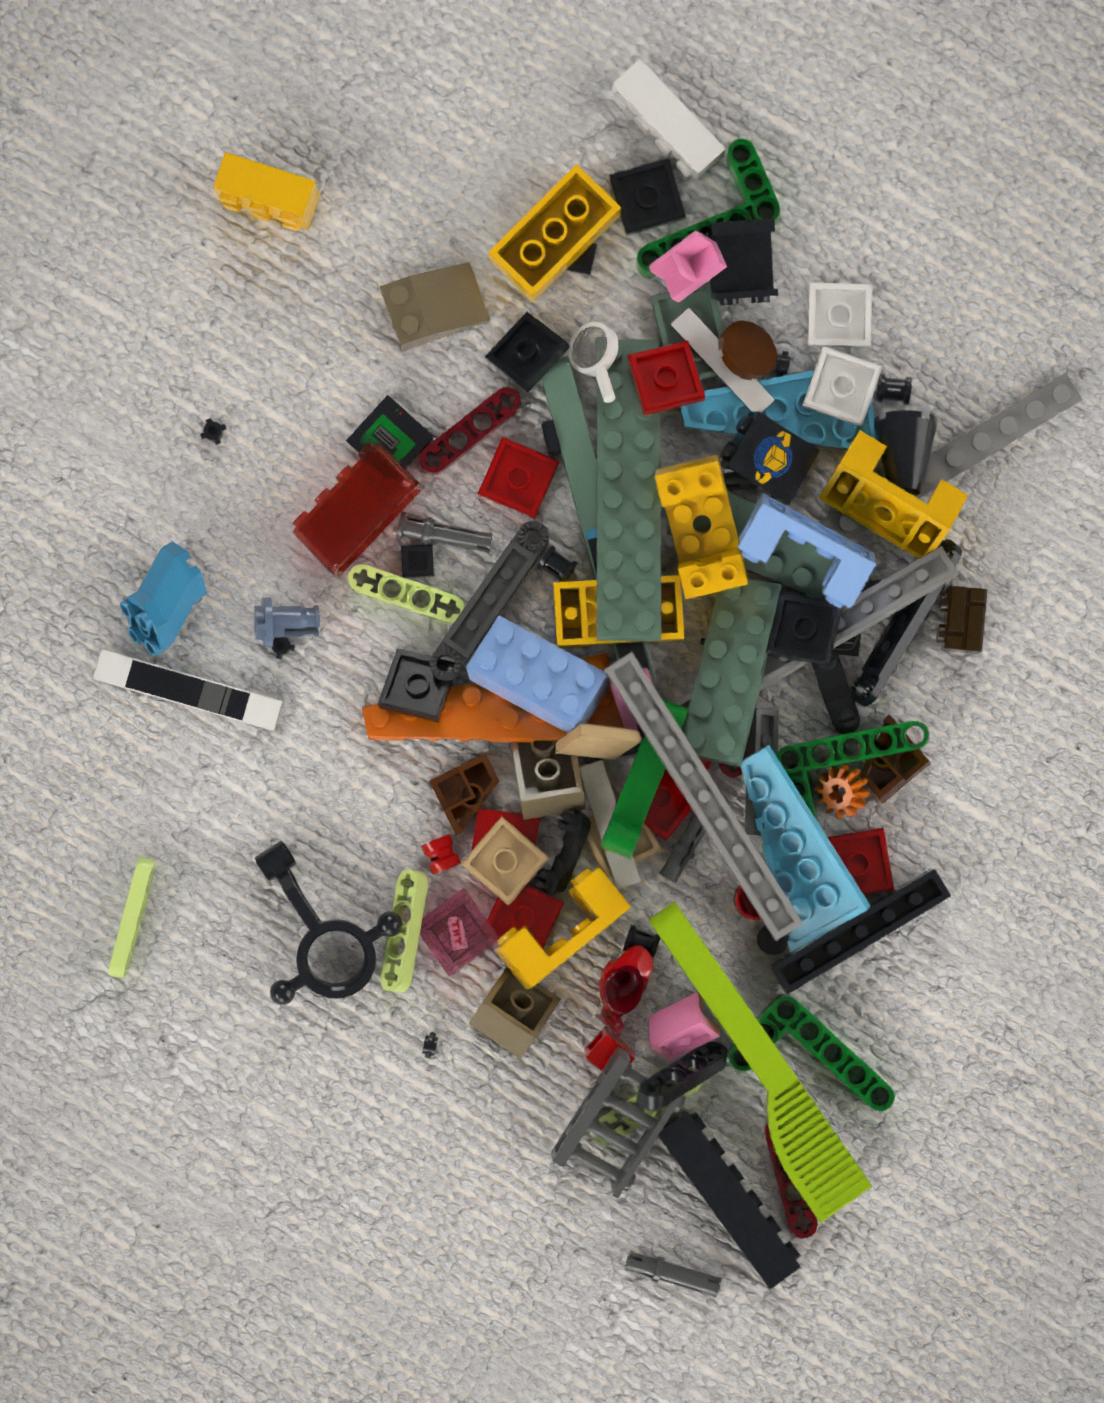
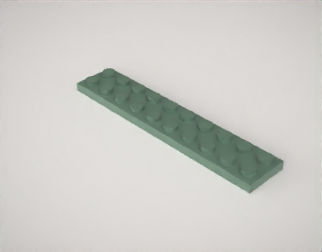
M597 339V363L605 354L607 339ZM618 339L617 356L607 370L616 397L614 401L610 403L603 401L597 382V641H661V502L655 480L656 469H660V412L644 416L627 361L628 354L660 347V340Z

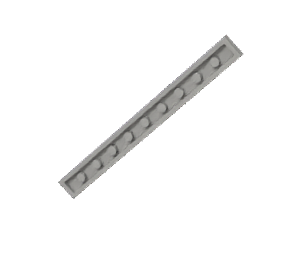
M1067 373L932 453L929 457L921 493L915 497L921 498L934 490L941 479L946 482L1080 402L1082 398ZM881 507L883 510L890 512L887 508ZM836 511L818 522L850 540L868 529L840 511Z
M943 547L937 548L860 593L852 608L843 605L834 648L959 576ZM768 656L759 692L809 662ZM692 692L673 703L689 709ZM684 721L683 726H682V728H681V731H682V732H683V729H684L685 721Z
M629 653L604 669L774 940L777 941L802 925L803 922L633 653Z

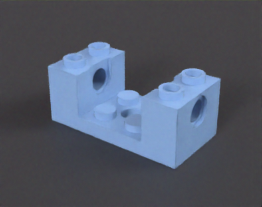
M763 493L739 535L738 548L742 550L741 555L754 563H758L759 560L767 563L784 530L789 532L787 536L802 545L807 541L817 547V553L833 560L822 580V585L824 586L823 594L827 595L825 600L839 608H842L843 605L852 608L876 565L874 552Z

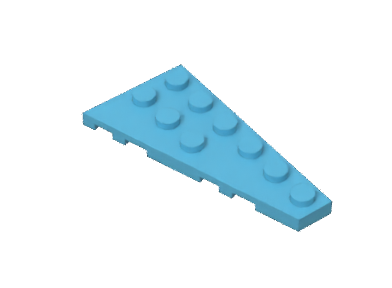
M814 370L758 381L774 398V402L762 414L811 445L848 450L859 430L876 439L874 430L875 418L871 402L862 427L802 407ZM729 387L704 391L705 401L680 407L684 428L731 435L737 434L736 425L744 414L748 415L749 412H752Z
M767 745L742 761L741 770L749 800H752L757 818L755 822L758 831L761 832L764 843L762 848L767 867L803 922L802 925L788 933V945L790 952L867 911L871 906L771 747Z

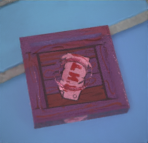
M462 888L422 918L420 936L449 977L456 974L495 945L500 938L465 888Z

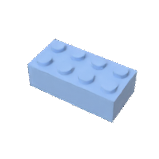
M500 615L466 666L469 680L566 733L571 732L580 724L588 723L610 687L609 677L606 672Z

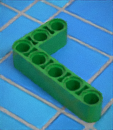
M742 138L736 139L728 147L726 156L727 167L743 204L643 246L639 250L636 260L637 270L642 276L647 278L657 276L651 273L649 267L642 263L644 256L651 254L660 258L671 249L670 247L674 243H680L694 231L701 233L708 230V222L730 221L735 218L740 220L762 219L757 214V209L765 206L773 211L774 216L771 219H775L776 224L780 214V205L752 142ZM737 150H743L748 154L749 159L745 162H738L733 158L732 154ZM750 178L757 179L761 184V188L756 191L749 190L745 186V181Z
M662 699L681 729L689 709ZM645 734L600 845L601 848L628 859L633 854L642 825L666 768Z
M909 721L788 745L781 748L777 752L776 757L793 783L800 782L804 785L805 794L802 798L818 822L809 771L923 748L928 743L930 731L922 722ZM912 726H919L924 732V738L919 744H911L907 740L906 733ZM882 732L889 733L893 739L892 746L885 751L880 750L875 744L877 735ZM851 738L857 739L861 744V751L855 757L848 756L844 750L845 743ZM821 744L827 746L830 751V757L824 763L817 762L813 756L814 749ZM788 751H794L799 757V763L793 769L786 768L783 764V756Z
M784 994L775 997L757 1016L756 1019L760 1025L768 1024L772 1028L770 1039L774 1045L788 1031L872 1109L885 1111L893 1105L895 1099L893 1089L793 997ZM782 1001H790L793 1004V1013L787 1018H781L777 1014V1006ZM812 1022L817 1028L815 1037L809 1040L803 1039L800 1033L802 1025ZM733 1043L727 1055L730 1064L738 1071L745 1072L751 1070L752 1068L748 1063L740 1065L735 1062L734 1053L738 1048ZM830 1044H837L840 1048V1055L834 1061H827L824 1057V1050ZM852 1066H861L863 1069L862 1079L855 1083L850 1082L847 1077L848 1070ZM878 1087L884 1088L887 1093L885 1101L881 1104H874L871 1100L872 1091Z

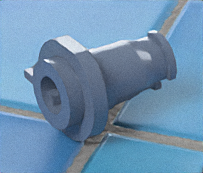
M262 597L261 606H254L255 639L262 640L264 647H273V638L301 637L306 634L319 636L320 615L318 605H314V608L301 606L272 607L271 597Z

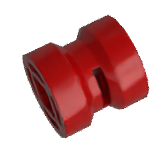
M450 834L421 845L424 855L429 856L431 861L429 867L433 875L461 864L459 855L453 852V841Z

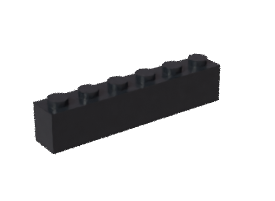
M930 868L870 904L871 907L867 911L770 964L769 968L784 993L788 995L951 897V894L937 871Z
M685 1109L664 1125L658 1137L771 1290L801 1268L796 1260L801 1255L790 1240L784 1244L778 1236L782 1229L772 1215L765 1218L759 1210L763 1203L753 1189L746 1192L740 1181L744 1177L734 1163L727 1166L721 1157L726 1152L715 1137L710 1141L702 1131L707 1126L696 1111L690 1115L687 1109Z

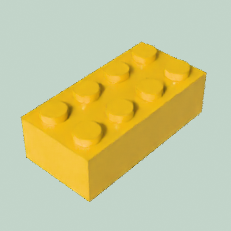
M576 164L488 252L489 261L534 303L620 217L621 207Z

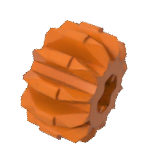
M843 764L839 769L836 766L828 768V774L823 773L819 776L818 779L822 785L816 786L815 791L823 796L817 800V803L827 804L825 813L830 814L835 810L836 817L841 819L845 814L852 817L857 814V809L865 808L866 803L862 798L868 797L870 792L862 789V786L867 783L868 779H858L860 769L856 768L850 772L849 766ZM842 787L846 790L844 795H841L839 789Z

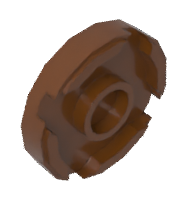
M741 320L733 322L720 335L718 347L719 350L722 349L723 356L721 358L733 374L745 380L753 378L760 380L775 368L778 359L777 349L771 336L762 327L753 322Z

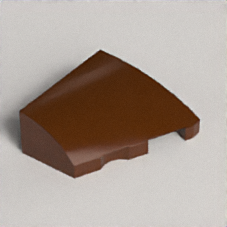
M890 714L883 721L884 726L898 724ZM887 732L880 733L877 741H875L876 746L882 751L888 750L893 743L891 735ZM906 734L907 740L911 744H914L912 740L909 738V736ZM920 749L869 759L864 764L859 776L861 779H868L866 785L883 804L931 763Z
M486 753L429 781L456 835L464 830L473 815L479 810L482 803L499 783V779Z

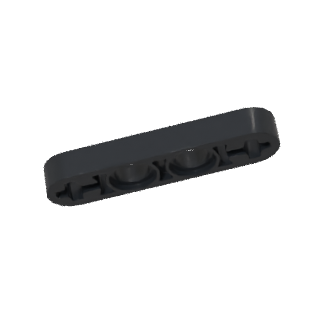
M707 1042L639 1084L638 1104L647 1110L662 1109L726 1067L727 1047L718 1042ZM667 1081H676L678 1083H670Z

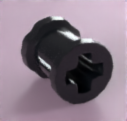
M880 374L877 387V402L893 400L902 401L903 405H909L912 377H906L904 380L886 378L885 374ZM888 388L901 389V391H891Z
M552 545L538 563L537 568L539 570L544 569L557 578L558 582H566L578 563L576 561L570 562L556 552V547Z
M631 924L622 951H627L631 947L640 945L645 947L652 958H654L660 937L657 933L652 935L637 930L636 926Z

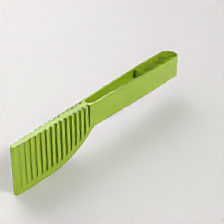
M672 902L648 919V921L766 1088L767 1123L775 1152L788 1177L819 1222L822 1223L873 1186L677 904Z

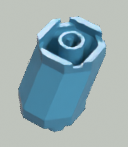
M173 541L161 548L138 591L120 603L121 611L130 625L127 629L130 638L135 644L141 642L143 647L152 656H158L169 649L192 607L201 602L202 597L207 594L202 574L197 565L191 568L186 561L191 556L187 550Z

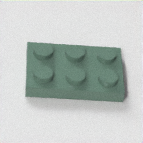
M710 282L703 284L679 303L671 298L669 292L653 295L650 298L662 346L686 341L671 324L688 308L695 313L718 339L724 331L717 301L711 299ZM690 346L700 381L718 378L719 376Z

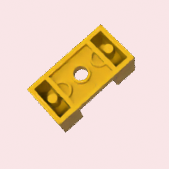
M859 430L818 499L920 559L937 549L951 529L969 495L941 479L928 502L924 503L914 495L909 494L889 482L886 478L873 472L887 446ZM881 507L887 508L890 512L883 510Z
M718 454L656 469L655 480L662 507L666 509L678 556V571L685 598L690 599L747 585L748 573L744 557L741 555L742 550L738 548L739 537ZM705 515L711 520L712 525L709 530L699 532L694 528L693 521L697 516Z
M680 575L661 576V641H651V644L683 642L684 624ZM597 580L553 583L557 647L561 649L588 648L589 645L648 642L597 641Z
M588 867L570 881L574 887L568 893L587 915L586 919L570 930L573 935L570 939L566 941L562 937L544 952L525 927L519 931L514 927L497 940L500 946L494 951L525 990L535 986L631 908L600 867L593 872Z

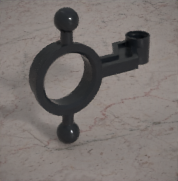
M282 840L254 857L260 870L269 881L277 877L285 895L309 929L303 936L297 949L296 963L299 975L289 981L278 980L273 983L270 988L271 999L279 1005L289 1004L294 999L295 992L305 985L316 994L327 998H344L360 991L369 982L375 970L376 953L373 942L382 936L392 937L397 935L402 928L400 916L395 912H385L378 918L377 925L366 932L358 925L346 920L334 919L322 922L306 899L290 869L296 865V861ZM331 931H342L352 935L359 941L364 950V961L359 972L351 979L341 983H330L318 978L308 964V952L312 943L319 936Z

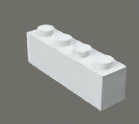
M641 58L613 82L612 92L614 95L612 97L623 110L628 108L635 115L633 119L642 131L647 132L649 130L656 137L655 144L664 154H672L678 161L676 166L686 177L691 175L697 181L724 156L726 148Z

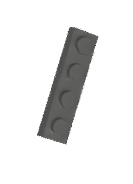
M755 708L747 740V757L767 745L771 747L775 755L777 754L779 710ZM746 788L745 832L747 835H761L755 822L757 817L753 802L749 800Z

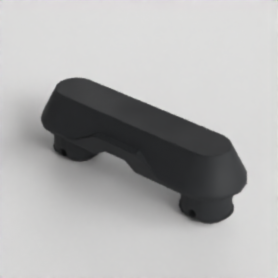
M833 650L829 666L812 663V667L833 727L840 734L853 733L859 728L860 716L855 701L851 698L852 693L837 652Z
M566 810L560 814L562 819H558V826L560 830H565L563 847L561 852L556 855L551 869L546 870L542 868L537 872L540 877H535L536 886L544 888L549 895L566 890L590 831L591 820L580 810L574 813Z

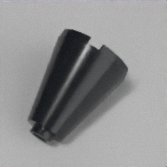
M899 410L886 412L885 419L880 420L879 415L874 419L876 439L887 446L881 456L885 478L914 496L921 493L937 429V419L934 415L930 414L929 420L922 418L921 411Z

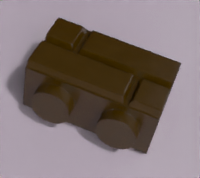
M949 586L946 588V593H941L939 611L944 612L943 624H938L936 642L942 643V651L973 654L982 652L988 589Z

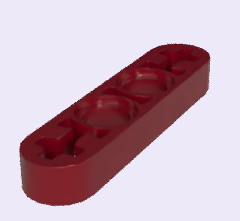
M503 387L492 394L421 452L420 465L422 469L430 475H438L448 469L517 414L521 407L519 393L513 388ZM505 395L507 398L513 396L515 398L512 401L514 407L512 409L508 407L502 408L498 412L502 418L497 420L494 412L487 406L493 404L494 409H496L502 403L501 396ZM480 413L488 414L492 419L491 426L486 430L477 429L473 422L476 415ZM457 432L463 433L467 437L466 446L462 449L452 448L449 444L452 434ZM444 442L447 451L454 456L448 459L447 454H444L439 459L441 464L439 467L436 468L434 465L428 467L426 465L429 461L427 455L432 453L436 456L442 452V448L438 445Z
M766 1122L764 1135L788 1226L796 1237L809 1238L817 1230V1217L810 1207L802 1208L805 1218L811 1219L812 1223L807 1225V1231L802 1232L800 1227H794V1223L799 1222V1217L796 1210L790 1213L789 1207H800L806 1204L803 1197L798 1201H791L787 1198L786 1189L793 1183L785 1170L778 1166V1156L773 1150V1143L768 1123Z

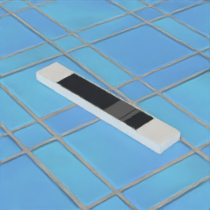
M103 649L101 650L93 677L94 680L274 732L283 705V701Z

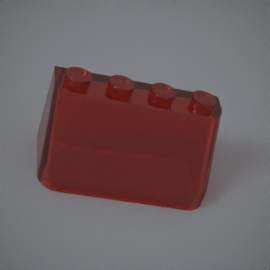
M371 442L368 443L357 455L360 460L352 468L349 465L346 466L336 477L339 482L331 490L328 488L324 489L314 500L317 505L309 513L307 511L302 512L293 522L295 526L293 534L333 576L340 577L426 487L380 442L375 445Z

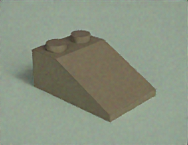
M470 262L408 276L380 286L402 352L490 321Z
M557 741L511 742L523 820L561 814L566 810L568 812L586 810L578 757L556 753Z

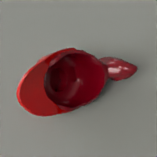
M640 945L631 947L619 958L609 960L600 975L599 992L604 1002L600 1012V1019L613 1031L615 1036H619L624 1029L621 1016L634 1010L639 1004L653 970L651 954L645 947Z

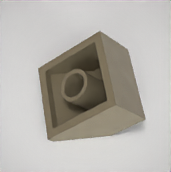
M506 967L468 1024L521 1059L542 1030L561 998L538 983L532 988L525 990L509 968Z

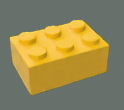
M228 152L224 153L213 186L220 202H223L222 206L235 212H240L242 208L253 212V217L266 222H270L271 218L282 221L283 227L293 231H300V228L309 230L320 197L314 180Z

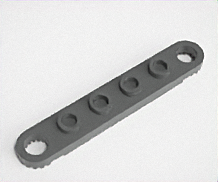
M530 521L520 527L517 534L507 545L430 658V668L436 678L449 681L460 674L497 617L502 613L549 543V532L542 523ZM531 530L540 532L542 535L540 543L531 545L525 542L524 537L527 532ZM445 656L451 657L455 661L454 668L449 670V672L440 671L437 667V662L440 658Z

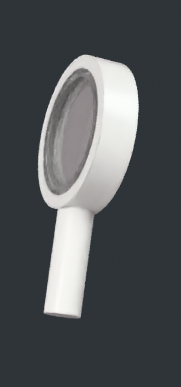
M590 322L583 325L574 334L569 345L568 357L571 366L575 370L586 376H596L603 401L610 403L616 397L607 370L617 356L618 338L610 327L600 322Z

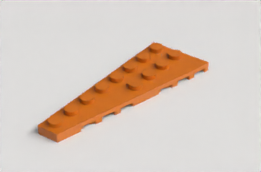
M607 653L581 658L602 671L610 666ZM474 682L451 687L439 723L381 709L378 704L362 707L369 740L405 741V739H428V741H439V739H459L460 742H469V740L535 742V740L558 741L568 734ZM610 686L587 724L625 729Z

